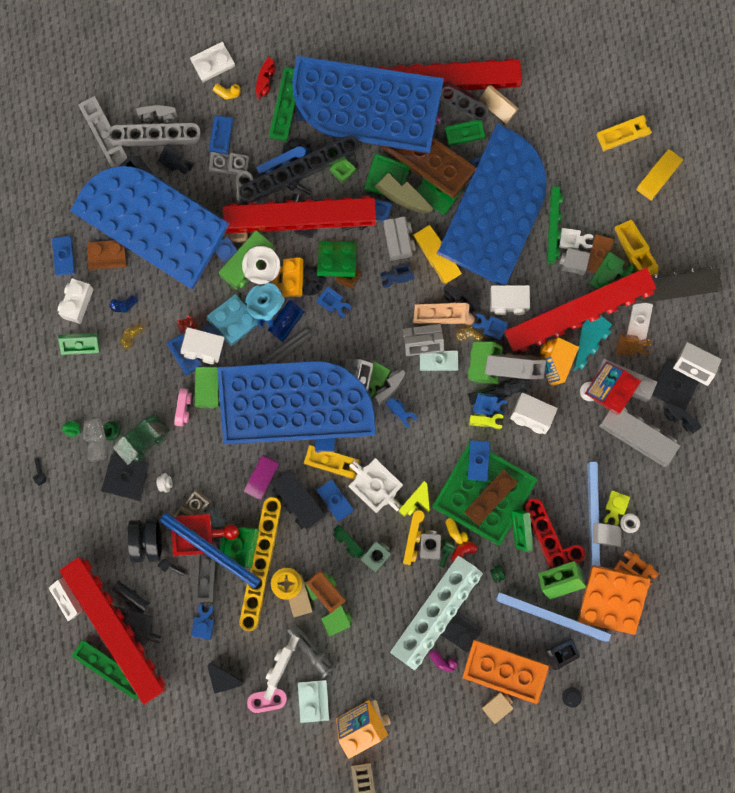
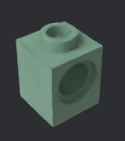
M375 542L361 561L377 573L391 556L388 552L390 548L383 542L380 544ZM374 551H380L383 554V558L380 561L372 559L371 555Z

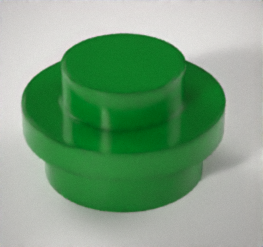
M66 421L65 425L62 426V431L67 436L75 437L80 435L81 425L74 421Z

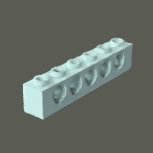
M457 556L390 653L413 670H416L428 651L434 646L440 634L444 632L449 621L455 616L463 601L467 599L475 584L479 582L483 573L471 563Z

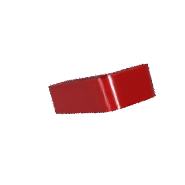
M530 499L525 504L524 511L530 512L532 530L549 568H555L552 562L554 557L561 558L562 565L573 561L576 563L581 562L585 557L583 547L573 545L563 550L543 503L539 499ZM531 503L534 506H538L536 513L537 515L542 514V517H538L537 519L533 520V517H535L536 514L534 510H529V508L531 507ZM538 521L545 522V531L538 530L536 526ZM546 539L553 540V549L545 547ZM572 549L579 551L580 557L578 560L571 557Z

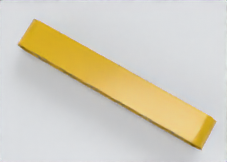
M274 497L266 499L263 504L252 569L250 568V572L262 580V586L259 589H254L247 583L240 616V626L245 631H253L259 624L282 511L280 501ZM271 502L278 504V508L274 512L268 511V504ZM272 521L274 528L271 531L264 530L265 522ZM263 540L270 542V547L267 550L260 549V543ZM259 559L266 561V566L262 570L256 567V562ZM252 597L258 600V606L254 609L248 606V601ZM247 617L254 619V625L251 628H247L244 625V620Z

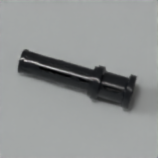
M523 378L509 382L505 380L501 385L468 393L470 404L473 405L476 402L478 393L492 394L496 397L505 395L506 397H511L512 394L522 391L526 393L527 387Z

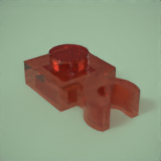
M190 315L186 319H178V323H176L180 334H185L187 328H199L195 318H191Z

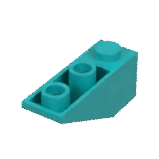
M601 315V318L592 322L587 319L580 328L577 344L579 348L575 356L573 368L575 372L578 368L582 370L588 363L586 359L590 353L594 355L599 349L600 345H598V342L601 339L606 340L612 332L609 330L612 324Z

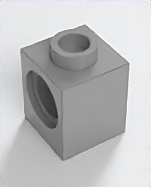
M568 248L566 253L561 255L560 264L563 265L562 270L584 276L590 253Z
M425 531V534H421V559H440L441 535H437V531ZM433 540L436 543V548L428 550L425 547V542Z

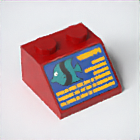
M606 361L584 394L614 414L619 415L641 381L627 371Z

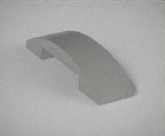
M94 96L78 105L112 168L118 167L127 159V156L121 145L114 146L111 144L108 137V130L111 126ZM113 134L112 138L117 139L116 135Z

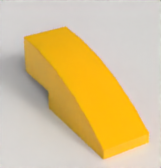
M668 149L636 190L652 201L684 159Z
M632 219L615 226L620 243L631 265L635 268V272L648 268L651 277L658 274V264L649 252L648 244Z
M430 225L413 234L442 283L446 284L462 274L456 263L436 254L442 242Z

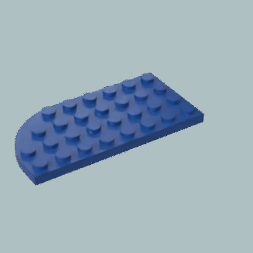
M297 56L293 73V95L304 119L317 131L327 136L338 139L353 136L358 142L430 153L444 78Z
M497 123L436 254L500 286H506L544 201L546 174L543 163L532 145L519 134Z
M126 166L109 168L91 178L82 188L70 210L190 289L195 288L230 224L155 175L139 168Z
M306 361L217 368L223 444L376 436L374 406L367 389L353 373L337 364L324 361Z

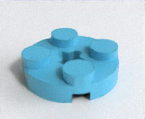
M266 283L261 287L257 285L246 297V309L252 317L268 321L279 311L285 299L276 285L272 283ZM267 299V301L264 304L261 303L262 300Z

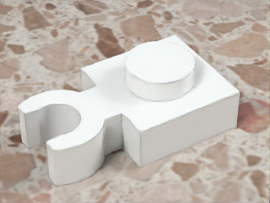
M562 228L559 248L578 250L579 246H582V248L590 250L592 245L586 244L585 240H592L593 235L586 234L580 236V230Z

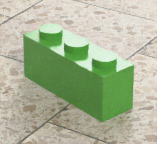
M257 231L250 236L219 271L220 277L237 291L240 288L243 289L249 283V279L246 278L242 270L244 255L256 246H265L274 250L273 244ZM258 260L256 262V267L258 270L261 269V264L263 263V260Z

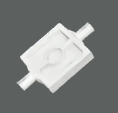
M376 458L363 468L356 460L349 465L357 475L348 487L375 513L388 503L396 512L402 507L394 497L403 484Z
M292 635L288 645L283 650H278L274 659L277 661L275 668H270L266 676L268 687L263 696L264 698L271 700L293 651H295V646L299 640L298 637Z

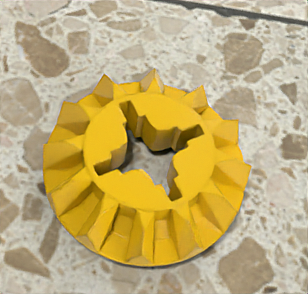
M291 568L278 570L271 579V589L281 599L295 598L301 591L302 579L298 572ZM286 575L289 582L295 583V585L288 587L287 592L284 586L278 585V583L285 581Z

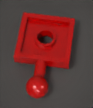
M211 514L173 517L189 529H194L197 535L212 545V537L225 536V538L233 540L239 535L238 527L233 524L227 525L224 529L212 530ZM172 530L173 556L205 554Z

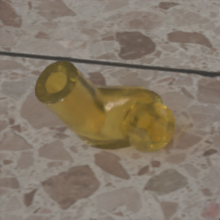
M140 324L124 331L119 341L120 346L124 350L132 347L133 344L130 341L132 337L143 332Z
M470 326L459 329L456 332V339L458 341L472 338L477 342H481L485 336Z

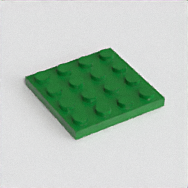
M469 442L432 508L495 545L500 546L513 524L512 510H521L538 479L489 451L487 481L467 480L470 452ZM505 470L518 483L479 526L476 525L464 512L501 471Z

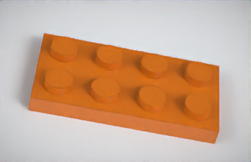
M474 640L462 678L531 703L539 704L550 665Z

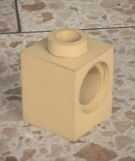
M499 692L481 708L491 721L496 724L513 710L511 706L513 702L506 693L502 695Z

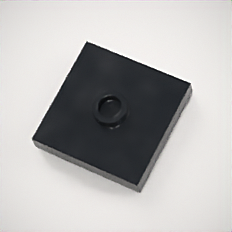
M666 360L656 380L657 384L652 396L686 411L699 381L673 369L675 364Z
M111 454L101 491L139 501L149 463Z

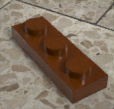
M502 470L464 514L479 526L518 482L505 470Z

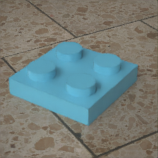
M236 294L206 317L218 333L225 337L224 339L230 346L234 345L258 326L257 319L250 315L246 309L247 306Z

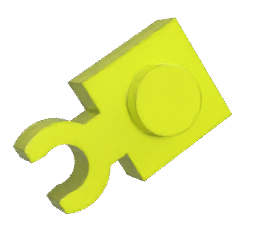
M611 491L605 507L606 510L610 511L604 518L605 524H607L609 518H613L615 520L614 526H618V514L624 516L630 500L629 496Z

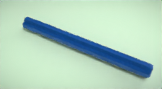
M165 513L161 517V523L250 586L255 588L259 584L260 578L171 515Z

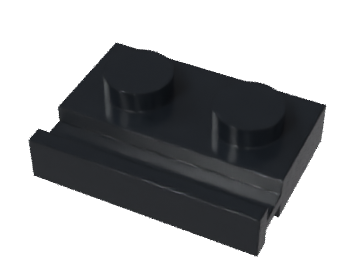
M457 612L440 635L467 653L473 641L477 639L483 629Z

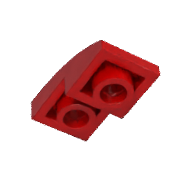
M269 57L264 62L257 78L255 92L259 100L263 96L266 97L270 92L271 85L268 78H271L276 71L275 62Z

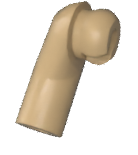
M370 701L383 726H389L391 724L389 716H381L377 701Z

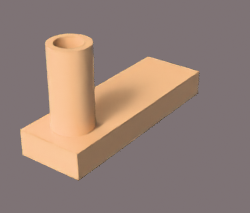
M467 303L415 304L413 323L417 325L464 323L472 325L475 321L474 315L469 313V304Z

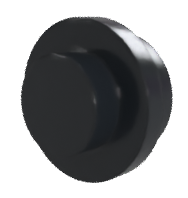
M567 688L562 694V701L568 707H577L582 701V694L576 688Z

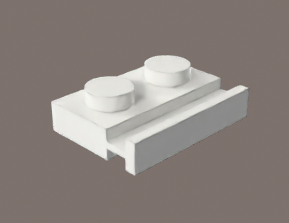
M223 42L190 57L202 83L235 67V63Z

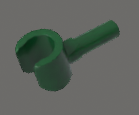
M446 539L440 545V548L444 550L439 565L441 568H444L448 555L454 551V545Z

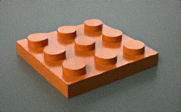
M592 565L577 621L583 624L635 635L650 584V578Z

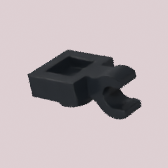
M169 144L164 146L158 160L170 170L178 169L183 174H186L188 170L191 171L194 166L190 161L181 159L183 154Z

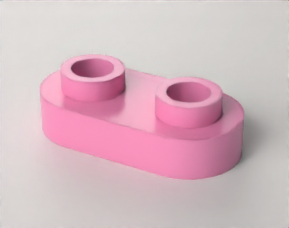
M180 388L175 414V426H184V423H188L189 412H186L187 405L191 404L192 393H189V389Z
M275 689L271 700L264 698L263 696L266 691L250 695L247 701L248 708L252 712L260 713L282 708L287 702V695L283 690ZM275 695H279L281 697L280 702L276 703L273 698ZM255 699L261 700L260 706H255Z

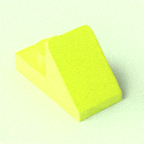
M425 481L400 508L399 513L404 517L407 514L412 515L417 509L416 503L421 505L427 512L430 511L428 487Z

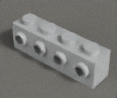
M625 407L619 415L614 414L610 410L607 412L599 427L663 467L669 465L680 447L676 439L669 435L667 437L660 433V429L653 425H646L641 417L630 415Z

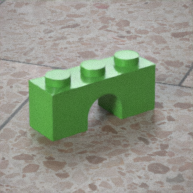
M324 573L333 586H337L332 575L328 576L327 573ZM306 585V587H307V589H308V591H309V593H310V595H311V597H312V600H313V601L317 600V599H318L317 596H316V595L311 591V589ZM342 606L338 607L333 613L321 618L329 637L350 628V623L353 622L349 612H344Z

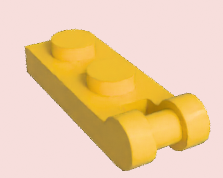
M642 115L597 132L596 136L603 152L651 134L650 127H647L645 123L647 121L645 116ZM635 126H639L640 130L637 131Z
M309 445L304 465L355 479L356 472L351 467H349L348 471L344 470L343 467L345 463L351 464L354 460L360 465L361 461L334 452L315 453V447Z
M420 510L415 511L412 517L403 561L405 565H411V561H416L417 550H414L415 542L419 543L421 531H418L419 523L424 520V513Z

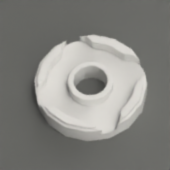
M256 246L244 255L242 270L246 278L251 282L266 284L278 275L280 260L271 248ZM258 260L265 261V270L257 269L256 262Z

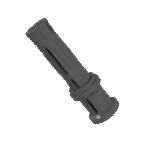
M297 624L287 631V634L291 637L294 635L299 638L298 646L310 658V664L319 670L323 679L336 668L335 665H332L327 660L324 652L318 651Z

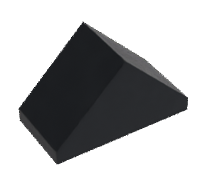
M572 639L544 652L553 670H558L580 658Z
M209 663L207 666L214 694L243 686L245 683L213 663Z

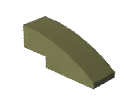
M389 173L374 186L384 196L404 208L427 214L433 209L408 182L401 186Z

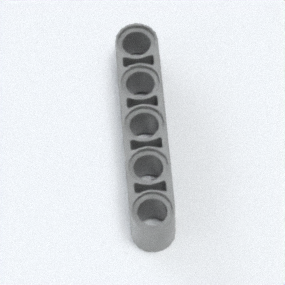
M194 123L114 125L109 128L108 137L114 146L188 145L199 142L201 133L198 125ZM193 130L197 132V135L189 137L187 133ZM176 131L178 136L172 138L169 136V133ZM134 132L141 134L137 139H133L131 135ZM152 132L160 134L157 138L150 137ZM115 133L122 134L119 139H113L112 136Z

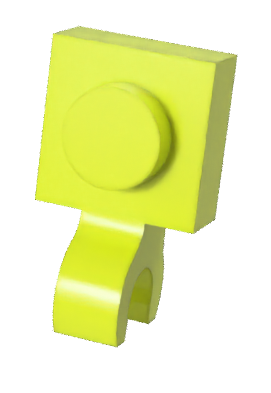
M474 413V416H470L469 425L502 429V425H497L495 420L497 418L503 419V415L496 414L490 418L484 414Z

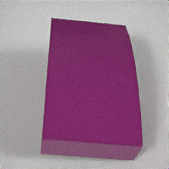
M262 454L243 492L261 500L279 463Z

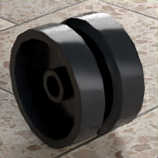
M157 518L147 519L144 526L141 520H129L128 548L132 563H142L145 556H147L150 562L161 561V529Z

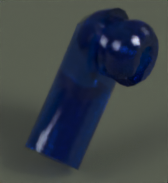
M131 295L126 301L112 299L109 302V306L114 312L126 313L138 300Z

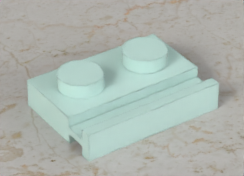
M327 681L298 682L300 722L329 721Z

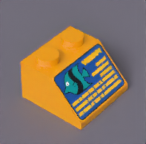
M561 338L544 343L540 349V358L546 360V377L549 384L553 386L566 381L579 348Z
M369 700L336 718L338 740L348 759L388 736Z

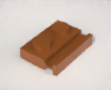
M116 240L87 242L89 270L127 267L126 247Z

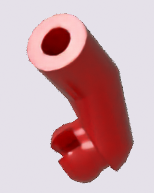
M471 541L457 545L450 561L454 562L457 556L462 558L464 554H475L477 552V545Z

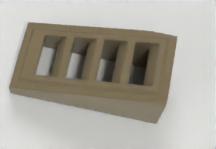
M371 762L351 765L355 793H375ZM368 770V774H356L357 771ZM369 778V782L358 783L357 781L358 779ZM370 786L371 790L359 791V787Z

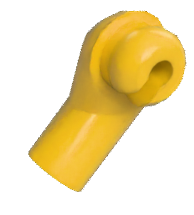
M217 83L213 88V91L225 100L237 98L241 94V88L237 84H233L231 88L226 89Z
M449 518L445 521L449 535L457 544H463L468 541L466 532L459 534L453 519Z

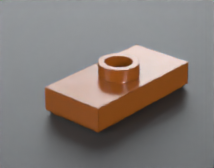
M595 234L586 271L596 272L607 252H610L614 239Z
M321 570L306 582V585L330 613H333L346 601Z

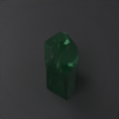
M156 414L145 418L129 433L123 435L113 448L127 465L134 461L138 463L156 444L157 446L161 445L167 439L165 436L170 430Z

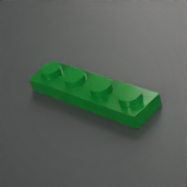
M284 67L269 139L283 142L288 141L296 106L293 95V68Z
M552 187L550 195L546 264L554 265L556 259H559L560 248H557V241H560L561 237L558 223H561L562 212L559 211V205H562L563 193H560V187Z
M82 639L71 656L122 692L137 700L139 698L117 662Z

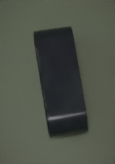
M447 81L443 83L441 90V100L475 120L483 121L488 117L489 112L485 101L452 82ZM451 89L452 93L446 96L443 94V91ZM462 98H467L468 102L466 104H460L459 100ZM478 107H483L484 111L482 113H476L475 109Z

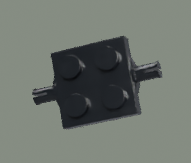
M115 606V609L118 608L124 616L122 620L125 625H129L134 631L135 635L133 637L136 642H140L143 647H145L148 641L160 643L161 640L154 638L161 639L162 636L151 633V624L154 617Z

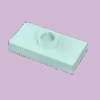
M458 351L421 354L420 371H458Z

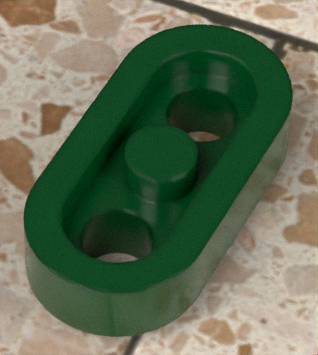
M339 524L333 529L335 532L333 536L339 543L344 542L348 546L345 550L352 558L355 556L360 558L364 554L362 549Z

